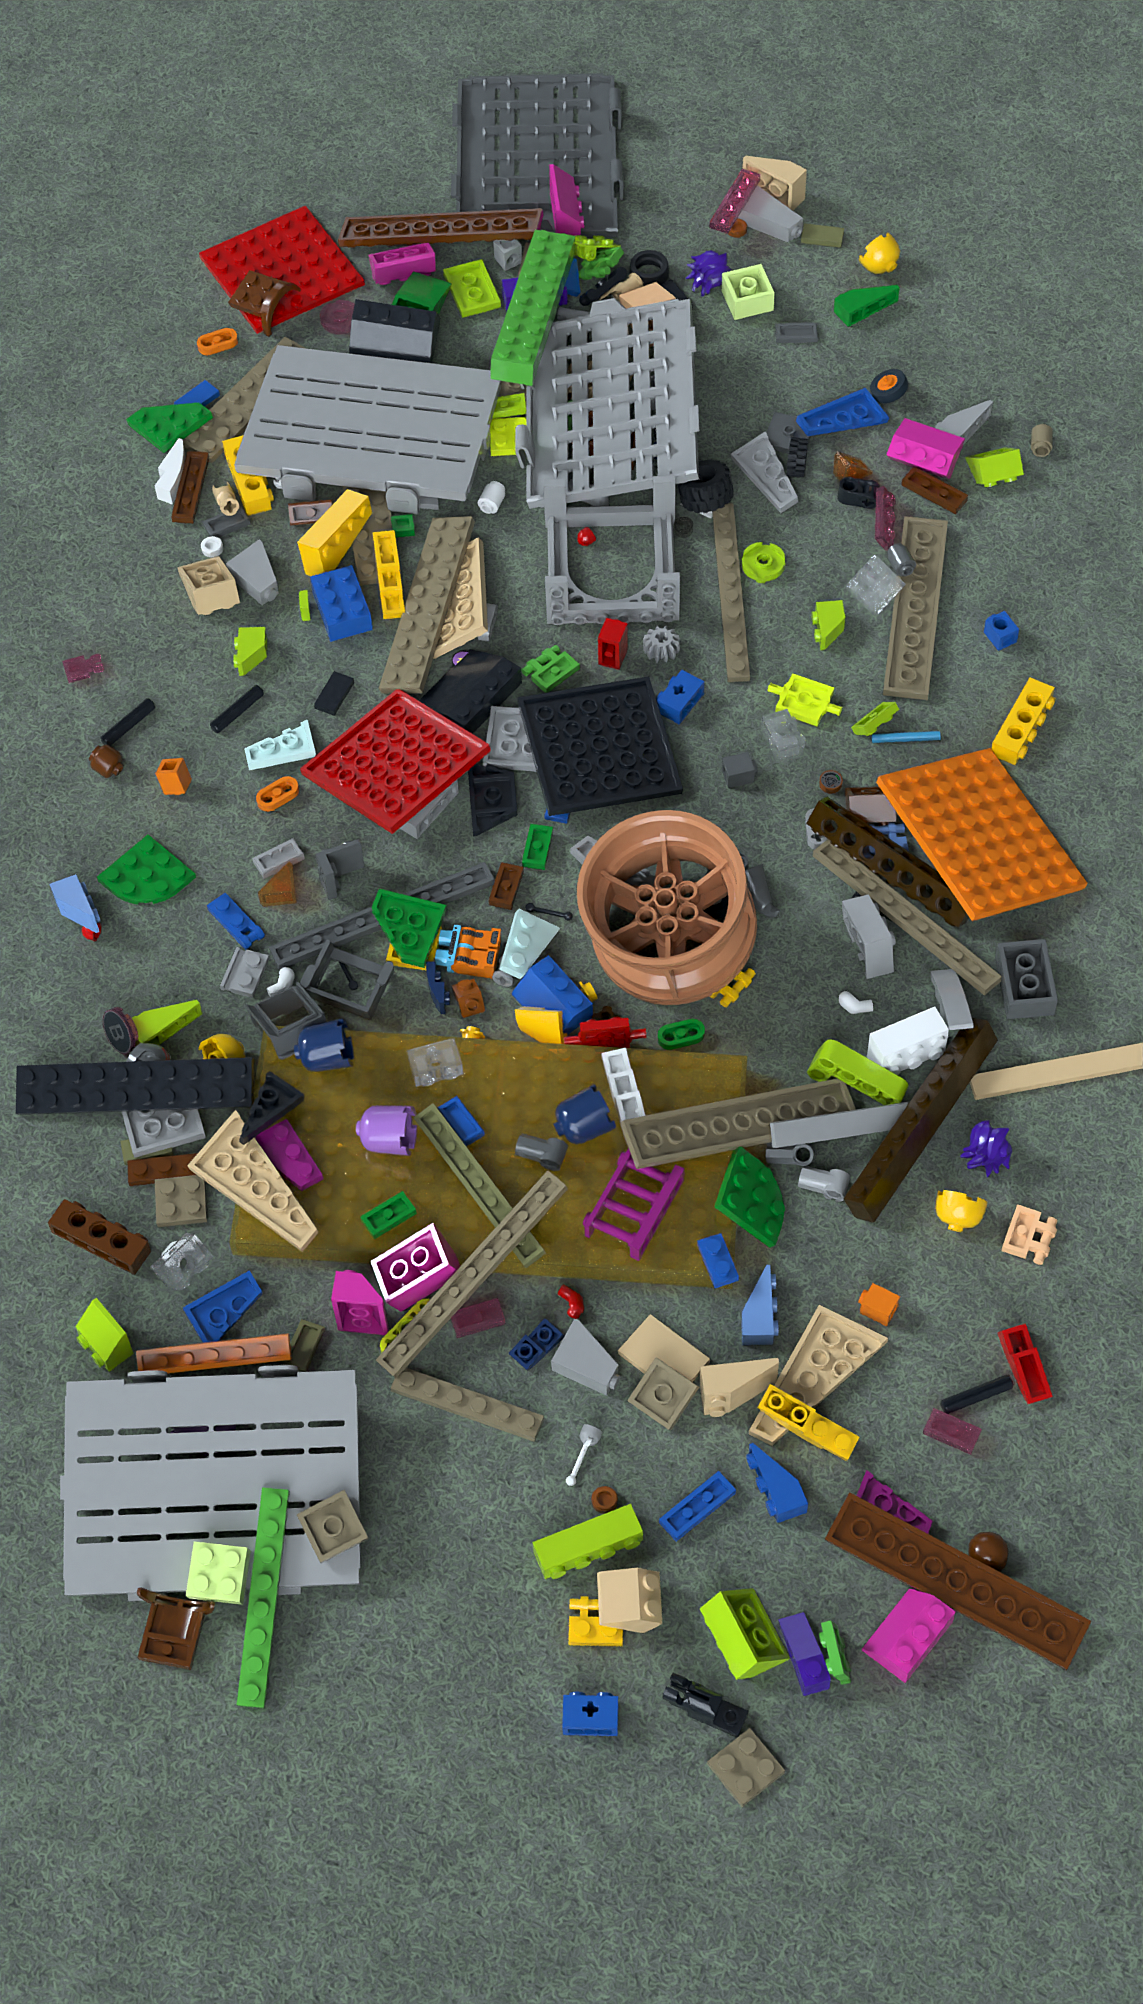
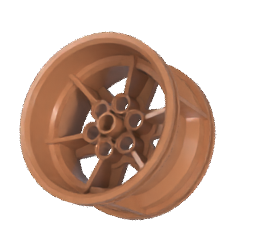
M659 810L639 814L622 821L607 831L594 844L582 864L577 883V902L581 918L592 938L593 947L601 967L607 976L626 993L654 1004H687L699 1001L720 991L740 973L747 963L756 941V910L748 888L747 876L740 853L728 835L712 822L691 813L674 810ZM680 861L700 864L709 869L710 872L697 882L683 881ZM657 864L653 887L648 884L634 886L625 883L626 880L637 872ZM672 884L670 888H663L664 885ZM687 893H693L689 898L683 897ZM727 895L729 896L728 910L723 923L718 922L703 911ZM645 897H652L649 901H642ZM611 904L636 916L628 925L611 933L609 925ZM687 915H694L692 919H684ZM645 919H653L650 923H643ZM667 928H674L671 932H664ZM688 939L702 944L686 952V941ZM655 942L659 958L643 957L635 953Z

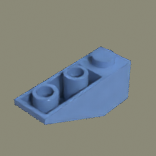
M76 874L50 884L61 915L95 933L100 932L97 922L101 920L97 909L94 907L85 883H80Z
M766 1265L742 1311V1345H773L774 1336H778V1320H773V1313L777 1312V1297H772V1289H776V1275L771 1274L770 1265Z

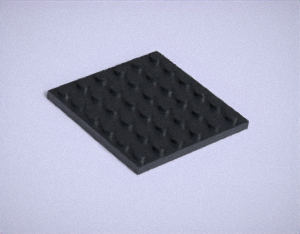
M649 676L518 697V707L549 816L683 793L682 783Z

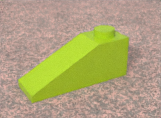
M198 1000L144 1011L138 1016L132 1017L125 1025L130 1039L136 1046L140 1043L160 1045L201 1016L202 1010Z

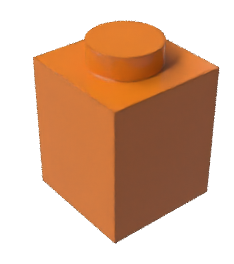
M183 758L162 759L155 773L164 795L185 794L192 780Z
M872 1283L869 1290L864 1289L858 1303L861 1304L860 1314L888 1326L899 1306L900 1296Z

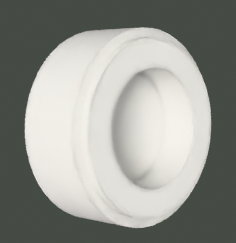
M214 536L205 538L201 543L202 553L207 557L219 556L223 551L221 539Z

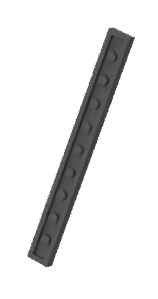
M483 862L404 893V895L447 904L494 885L495 880L487 864ZM369 907L270 946L269 950L278 970L320 954L326 939L331 940L334 948L379 931L382 928L372 913V907Z

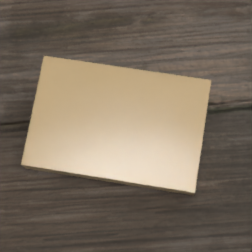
M651 1314L618 1350V1354L644 1374L654 1359L658 1358L692 1382L700 1374L701 1366H707L710 1363V1358Z

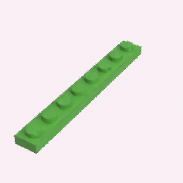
M262 1488L237 1706L265 1708L290 1493L286 1489Z

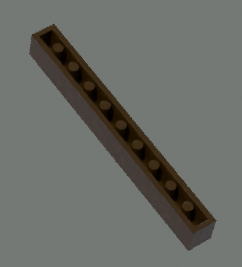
M972 1018L973 1028L960 1029L852 1185L844 1197V1201L855 1218L873 1223L876 1221L993 1049L998 1039L987 1020Z

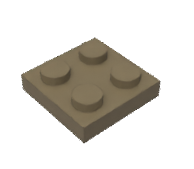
M198 1175L155 1179L157 1227L207 1222L205 1181Z
M655 1358L627 1401L668 1430H672L699 1389V1386L660 1359Z
M345 1490L297 1514L320 1563L369 1539Z
M750 1728L707 1761V1765L741 1807L745 1806L785 1774L783 1767Z

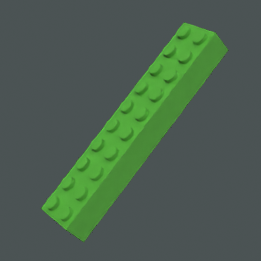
M546 230L534 231L491 357L490 379L529 386L533 385L573 262L575 236L548 232Z

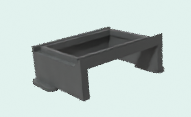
M326 939L315 964L307 967L300 985L314 1000L372 1020V1016L391 976L395 973L394 965L391 961H387L383 966L334 948L331 940ZM331 959L379 976L366 1006L317 989Z
M296 982L297 986L283 990L256 1003L255 1006L245 1004L254 1027L260 1025L269 1036L279 1059H285L295 1054L294 1045H298L299 1034L304 1028L327 1022L323 1011L299 982ZM303 1006L310 1013V1015L280 1030L271 1021L282 1014H289Z

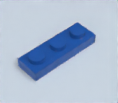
M718 1471L659 1519V1523L677 1542L735 1495L736 1489Z

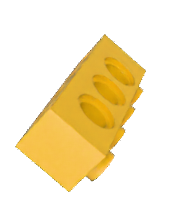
M242 435L224 440L222 443L224 454L247 516L272 510L270 502L274 501L271 489L266 488V485H268L266 476L242 474L235 471L234 464L244 436Z
M1033 678L1028 679L992 742L991 751H993L998 759L1016 765L1019 758L1024 759L1028 750V742L1033 743L1037 735V726L1043 725L1047 716L1046 710H1051L1055 703L1056 697H1053L1055 687Z

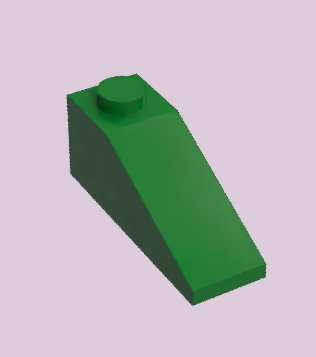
M898 285L851 289L835 298L834 313L849 327L898 302L900 287Z

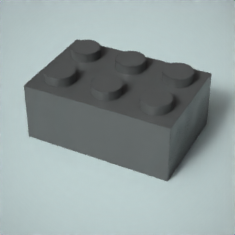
M1046 939L998 943L995 961L998 974L1002 976L1000 987L1006 1019L1055 1015L1058 999Z

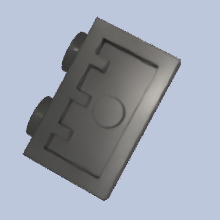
M359 839L347 841L342 845L331 849L327 848L315 854L319 879L328 900L337 898L336 889L340 888L337 880L338 876L364 867L362 846Z

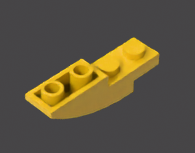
M771 1384L768 1386L757 1407L802 1439L820 1449L824 1448L845 1461L849 1459L859 1439V1436L816 1413L814 1408Z

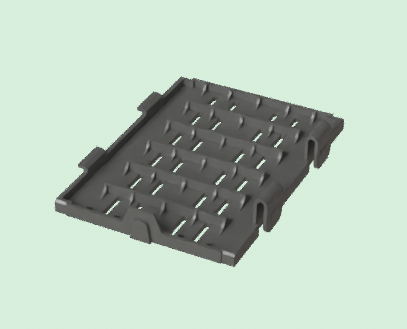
M603 73L469 76V78L458 79V104L452 105V127H457V174H451V198H456V212L542 208L544 216L540 230L556 233L550 199L549 165L554 164V161L558 160L559 168L573 176L575 185L579 186V200H581L582 205L580 216L584 217V228H581V235L587 236V238H593L594 235L605 236V238L618 237L617 197L614 198V182H620V200H623L624 176L622 161L616 158L615 126H612V111L618 110V129H621L622 117L621 91L614 86V75H604ZM555 88L558 89V98H557V99H554V89H555ZM574 88H578V98H573ZM516 89H519V99H515ZM495 90H500V100H495ZM574 109L578 110V123H573ZM516 110L519 111V124L515 125ZM554 110L559 111V124H554ZM496 111L500 112V125H495ZM578 134L579 148L574 149V135ZM517 135L519 136V150H515V136ZM554 135H559V149H554ZM496 136L500 137V150H495ZM576 159L579 160V174H574V160ZM496 161L499 162V176H495ZM515 161H519L518 176H514ZM495 187H499V202H494ZM515 187H519L518 202H514Z

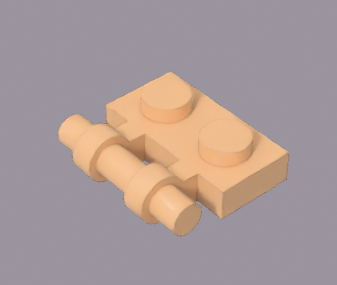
M1017 1204L1001 1251L1026 1259L1028 1251L1034 1252L1033 1262L1042 1265L1044 1259L1049 1255L1051 1239L1055 1237L1057 1232V1219L1048 1217L1046 1223L1039 1221L1041 1212ZM1035 1232L1041 1233L1040 1242L1032 1240Z

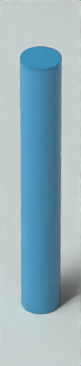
M940 731L872 734L871 739L872 743L940 740Z

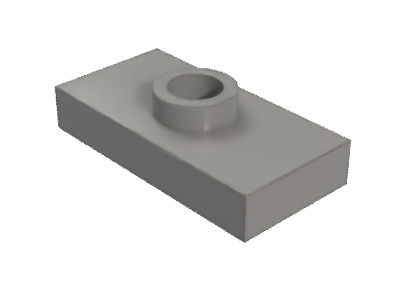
M294 838L252 859L261 876L265 879L304 860L305 857Z

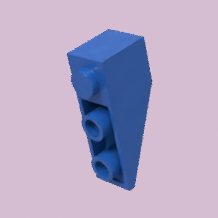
M754 1443L749 1444V1454L746 1455V1459L750 1469H755L757 1472L756 1483L760 1493L765 1492L768 1501H765L769 1515L775 1516L777 1523L807 1513L808 1502L799 1481Z

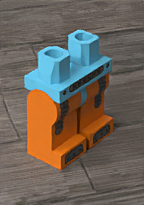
M454 925L453 930H440L439 945L449 946V950H436V965L447 967V972L449 973L456 972L463 975L492 979L496 970L501 944V929L492 928L491 931H484L471 927L461 928V925Z

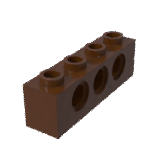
M64 1199L48 1221L53 1234L133 1275H136L151 1253L146 1237L139 1233L133 1234L127 1231L118 1222L113 1224L107 1221L98 1212L91 1213L87 1211L77 1201L72 1203ZM78 1223H85L81 1227H75ZM100 1233H106L103 1237H96ZM120 1244H127L123 1248H117Z

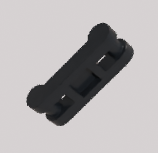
M618 267L615 271L611 272L608 275V281L603 278L595 284L596 290L589 289L579 297L580 304L588 306L626 278L627 270L624 267Z

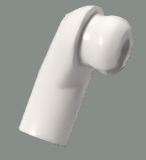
M848 991L840 993L839 1003L849 1013L858 1014L873 1011L872 1000L859 1001Z

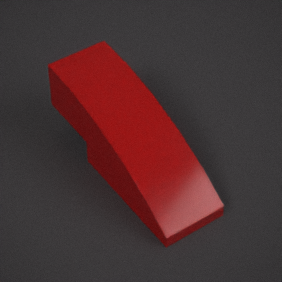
M1026 1323L998 1332L1003 1351L1027 1405L1053 1397L1037 1348L1033 1347Z

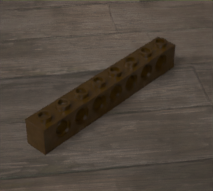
M829 797L818 801L806 822L814 833L825 836L833 846L847 851L852 859L866 864L871 872L885 877L890 885L904 890L909 898L919 900L925 905L927 910L932 913H938L945 918V922L949 925L959 928L968 921V914L937 870ZM832 820L836 822L837 830L833 828ZM850 833L855 835L856 842L852 841ZM869 846L875 849V855L871 854ZM888 859L894 862V868L890 867ZM907 872L913 875V881L908 878ZM926 885L931 886L933 894L927 891ZM946 898H949L951 900L952 907H949L946 904Z

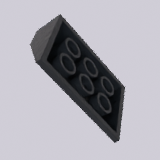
M355 299L351 320L349 354L432 363L441 318L435 311Z
M469 649L468 653L455 666L453 665L419 702L473 734L490 717L491 706L499 707L522 684L521 667L505 657Z

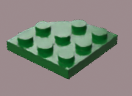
M146 835L97 876L98 882L112 894L123 901L133 904L150 902L155 904L165 901L176 895L196 878L192 870L150 835Z
M740 1146L732 1151L714 1207L767 1247L771 1248L777 1244L783 1224L785 1206L782 1194L772 1171Z

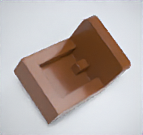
M474 979L461 980L458 984L451 985L463 1018L485 1011L481 991Z

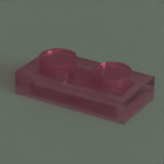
M498 1298L459 1309L450 1318L457 1339L506 1324Z
M933 1408L923 1434L971 1455L982 1429Z

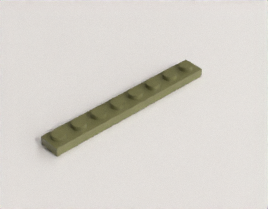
M432 1103L414 1117L415 1121L496 1228L513 1208L434 1103ZM530 1231L512 1250L525 1268L546 1254Z

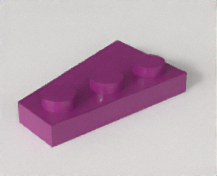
M287 1119L254 1137L276 1170L279 1171V1174L299 1190L303 1191L323 1180L322 1173Z
M866 1470L857 1496L929 1534L933 1521L909 1502H904L893 1493L891 1488L881 1484L874 1478L873 1474Z

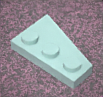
M308 720L301 722V726L298 728L283 730L282 735L274 739L268 737L244 748L249 770L315 757L316 753Z
M518 909L514 915L499 970L521 979L553 939L560 927Z

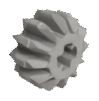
M657 625L655 630L649 629L647 635H644L643 651L647 654L649 660L655 658V661L658 663L660 659H663L667 663L668 657L674 660L676 654L680 651V637L676 634L675 629L668 630L667 625L664 628H659Z

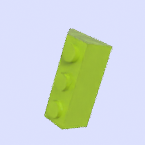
M754 1588L720 1591L699 1608L704 1616L706 1625L710 1628L716 1640L718 1648L722 1651L729 1665V1670L736 1680L752 1678L790 1659Z

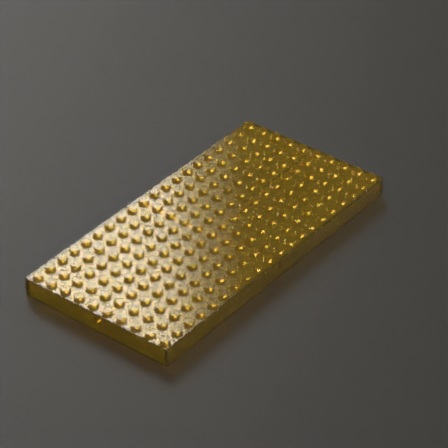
M276 1026V1027H277L278 1030H280V1029H282V1028H284V1027H286V1026ZM263 1030L254 1086V1101L258 1097L260 1087H263L266 1074L269 1071L304 1094V1102L268 1128L287 1119L323 1175V1180L303 1191L281 1176L316 1227L318 1234L302 1252L235 1203L229 1241L233 1255L371 1264V1261L433 1223L455 1252L461 1266L495 1227L415 1121V1116H412V1124L417 1125V1139L415 1148L409 1149L411 1156L368 1151L364 1148L360 1136L356 1134L357 1121H361L362 1115L371 1106H413L416 1115H418L432 1103L438 1108L458 1096L485 1133V1136L468 1145L467 1148L512 1208L520 1202L547 1171L551 1172L568 1188L530 1230L546 1254L525 1268L515 1253L511 1251L492 1273L714 1288L698 1249L697 1240L719 1233L722 1234L734 1263L737 1224L714 1207L733 1150L651 1166L667 1173L672 1172L674 1166L678 1165L685 1169L684 1182L640 1261L630 1257L628 1243L596 1228L590 1238L585 1237L583 1220L588 1212L592 1213L618 1167L617 1161L619 1156L629 1148L619 1122L601 1056L602 1053L622 1048L345 1030L346 1036H351L353 1041L354 1059L350 1060L353 1063V1067L313 1072L306 1069L301 1059H296L295 1054L285 1059H279L271 1039ZM626 1048L636 1086L640 1092L645 1116L745 1096L747 1056ZM595 1084L597 1091H600L610 1110L607 1114L611 1121L614 1120L616 1129L585 1143L572 1144L564 1135L559 1137L553 1123L557 1122L555 1116L556 1108L565 1099ZM523 1133L544 1140L557 1138L564 1141L568 1145V1150L560 1170L552 1171L544 1168L538 1161L515 1155L519 1136ZM629 1168L623 1178L653 1193H660L663 1188L662 1182ZM620 1188L617 1189L612 1200L643 1214L645 1212L649 1213L652 1207L651 1202ZM403 1191L416 1208L417 1214L374 1240L361 1222L360 1216ZM606 1208L600 1219L631 1234L637 1233L641 1227L639 1222ZM733 1283L718 1288L732 1289Z

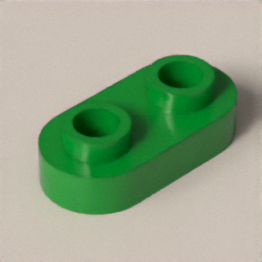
M688 1019L664 1025L658 1031V1044L666 1050L698 1044L704 1039L705 1026L697 1019ZM692 1031H693V1032H696L697 1034L691 1036V1035H689V1032H692ZM672 1037L674 1040L667 1041L666 1038Z

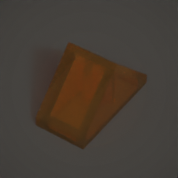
M836 452L833 474L839 481L844 477L863 479L873 473L860 458Z
M288 862L258 892L259 901L263 907L297 903L292 863Z

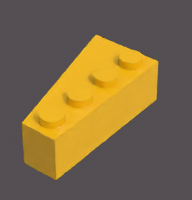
M347 489L300 538L297 543L306 575L314 576L336 569L372 514L369 496Z

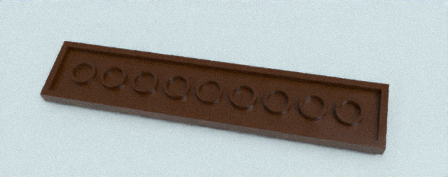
M542 208L346 217L338 243L339 247L352 248L355 246L373 247L375 245L393 246L395 244L413 245L418 243L433 244L464 241L470 243L473 241L490 242L493 240L511 241L513 239L531 240L534 231L540 230L544 214Z
M850 1492L825 1538L826 1542L917 1591L934 1595L956 1612L1066 1671L1091 1623V1620Z

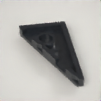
M271 1071L267 1072L264 1085L260 1087L258 1097L255 1099L249 1112L248 1121L244 1123L239 1142L245 1145L304 1102V1094Z

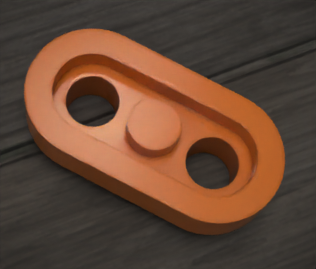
M224 328L204 334L197 340L198 351L203 355H212L231 349L238 343L237 333L234 329Z
M286 776L261 789L256 795L259 809L270 812L294 799L299 793L298 782L295 778Z

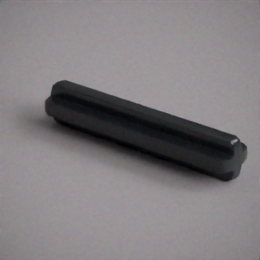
M254 685L210 723V728L215 733H220L264 695L263 689L258 685Z
M146 698L100 737L101 742L104 745L108 744L110 746L155 709L154 702Z
M1007 1374L943 1399L941 1401V1408L945 1414H950L1012 1389L1014 1385L1013 1380Z

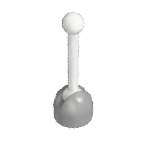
M588 1424L583 1425L580 1439L584 1445L571 1476L566 1478L567 1485L574 1486L576 1484L575 1477L588 1446H594L599 1442L602 1431Z

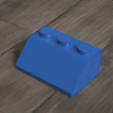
M549 955L530 967L512 992V996L522 1007L545 1008V1010L562 1011L563 1033H567V1035L580 1027L581 1022L592 1019L593 1003Z

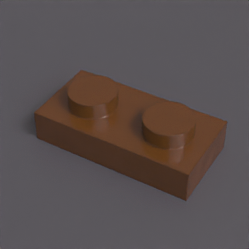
M501 862L489 897L490 906L512 910L524 873V867Z

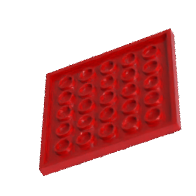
M306 206L199 252L200 259L230 299L249 270L281 281L294 283L301 289L300 292L290 290L280 299L273 313L271 327L365 285L364 279ZM239 310L257 334L263 332L261 317Z
M396 689L301 767L300 770L304 777L393 834L491 751V748L485 741L402 690Z

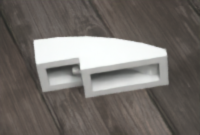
M182 439L177 440L158 467L160 479L155 484L157 499L173 504L176 499L186 459Z

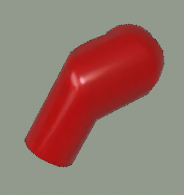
M563 1284L557 1295L569 1302L568 1316L578 1319L585 1310L583 1297Z

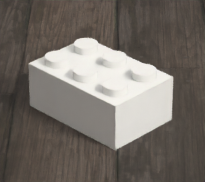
M932 1007L870 1033L867 1058L892 1073L899 1075L905 1069L919 1067L924 1061L939 1059L945 1052L949 1029L936 1007Z

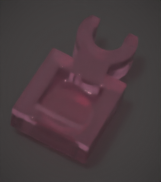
M94 654L87 660L82 655L62 661L68 683L90 678L89 672L100 673L104 671L103 663L96 664L102 662L100 654Z

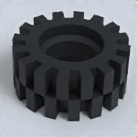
M791 437L787 476L804 478L808 439Z

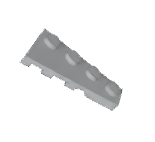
M766 431L731 453V459L780 513L798 503V497L783 470L781 462L776 456Z

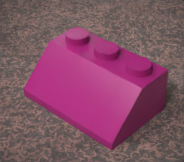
M551 164L549 165V184L555 232L572 236L581 235V228H584V217L579 215V213H582L581 200L577 201V198H579V186L575 185L573 176Z
M429 243L369 255L373 280L376 284L379 283V285L390 284L392 280L396 279L406 281L413 271L427 276L431 272L436 271L435 252Z
M905 418L895 432L886 455L891 460L911 467L914 466L920 470L950 480L965 438Z
M433 1223L371 1261L385 1302L400 1312L440 1289L460 1268L455 1252Z
M354 1270L336 1271L331 1301L338 1331L386 1335L389 1329L382 1297L362 1273Z
M909 1588L864 1645L862 1651L906 1683L953 1623L956 1612L934 1595Z

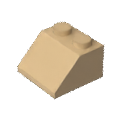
M629 1568L597 1573L599 1625L645 1633L662 1624L659 1572L642 1568Z

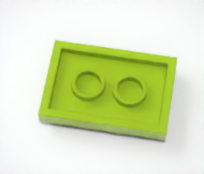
M482 259L443 269L446 282L452 283L450 291L462 318L501 308V301Z

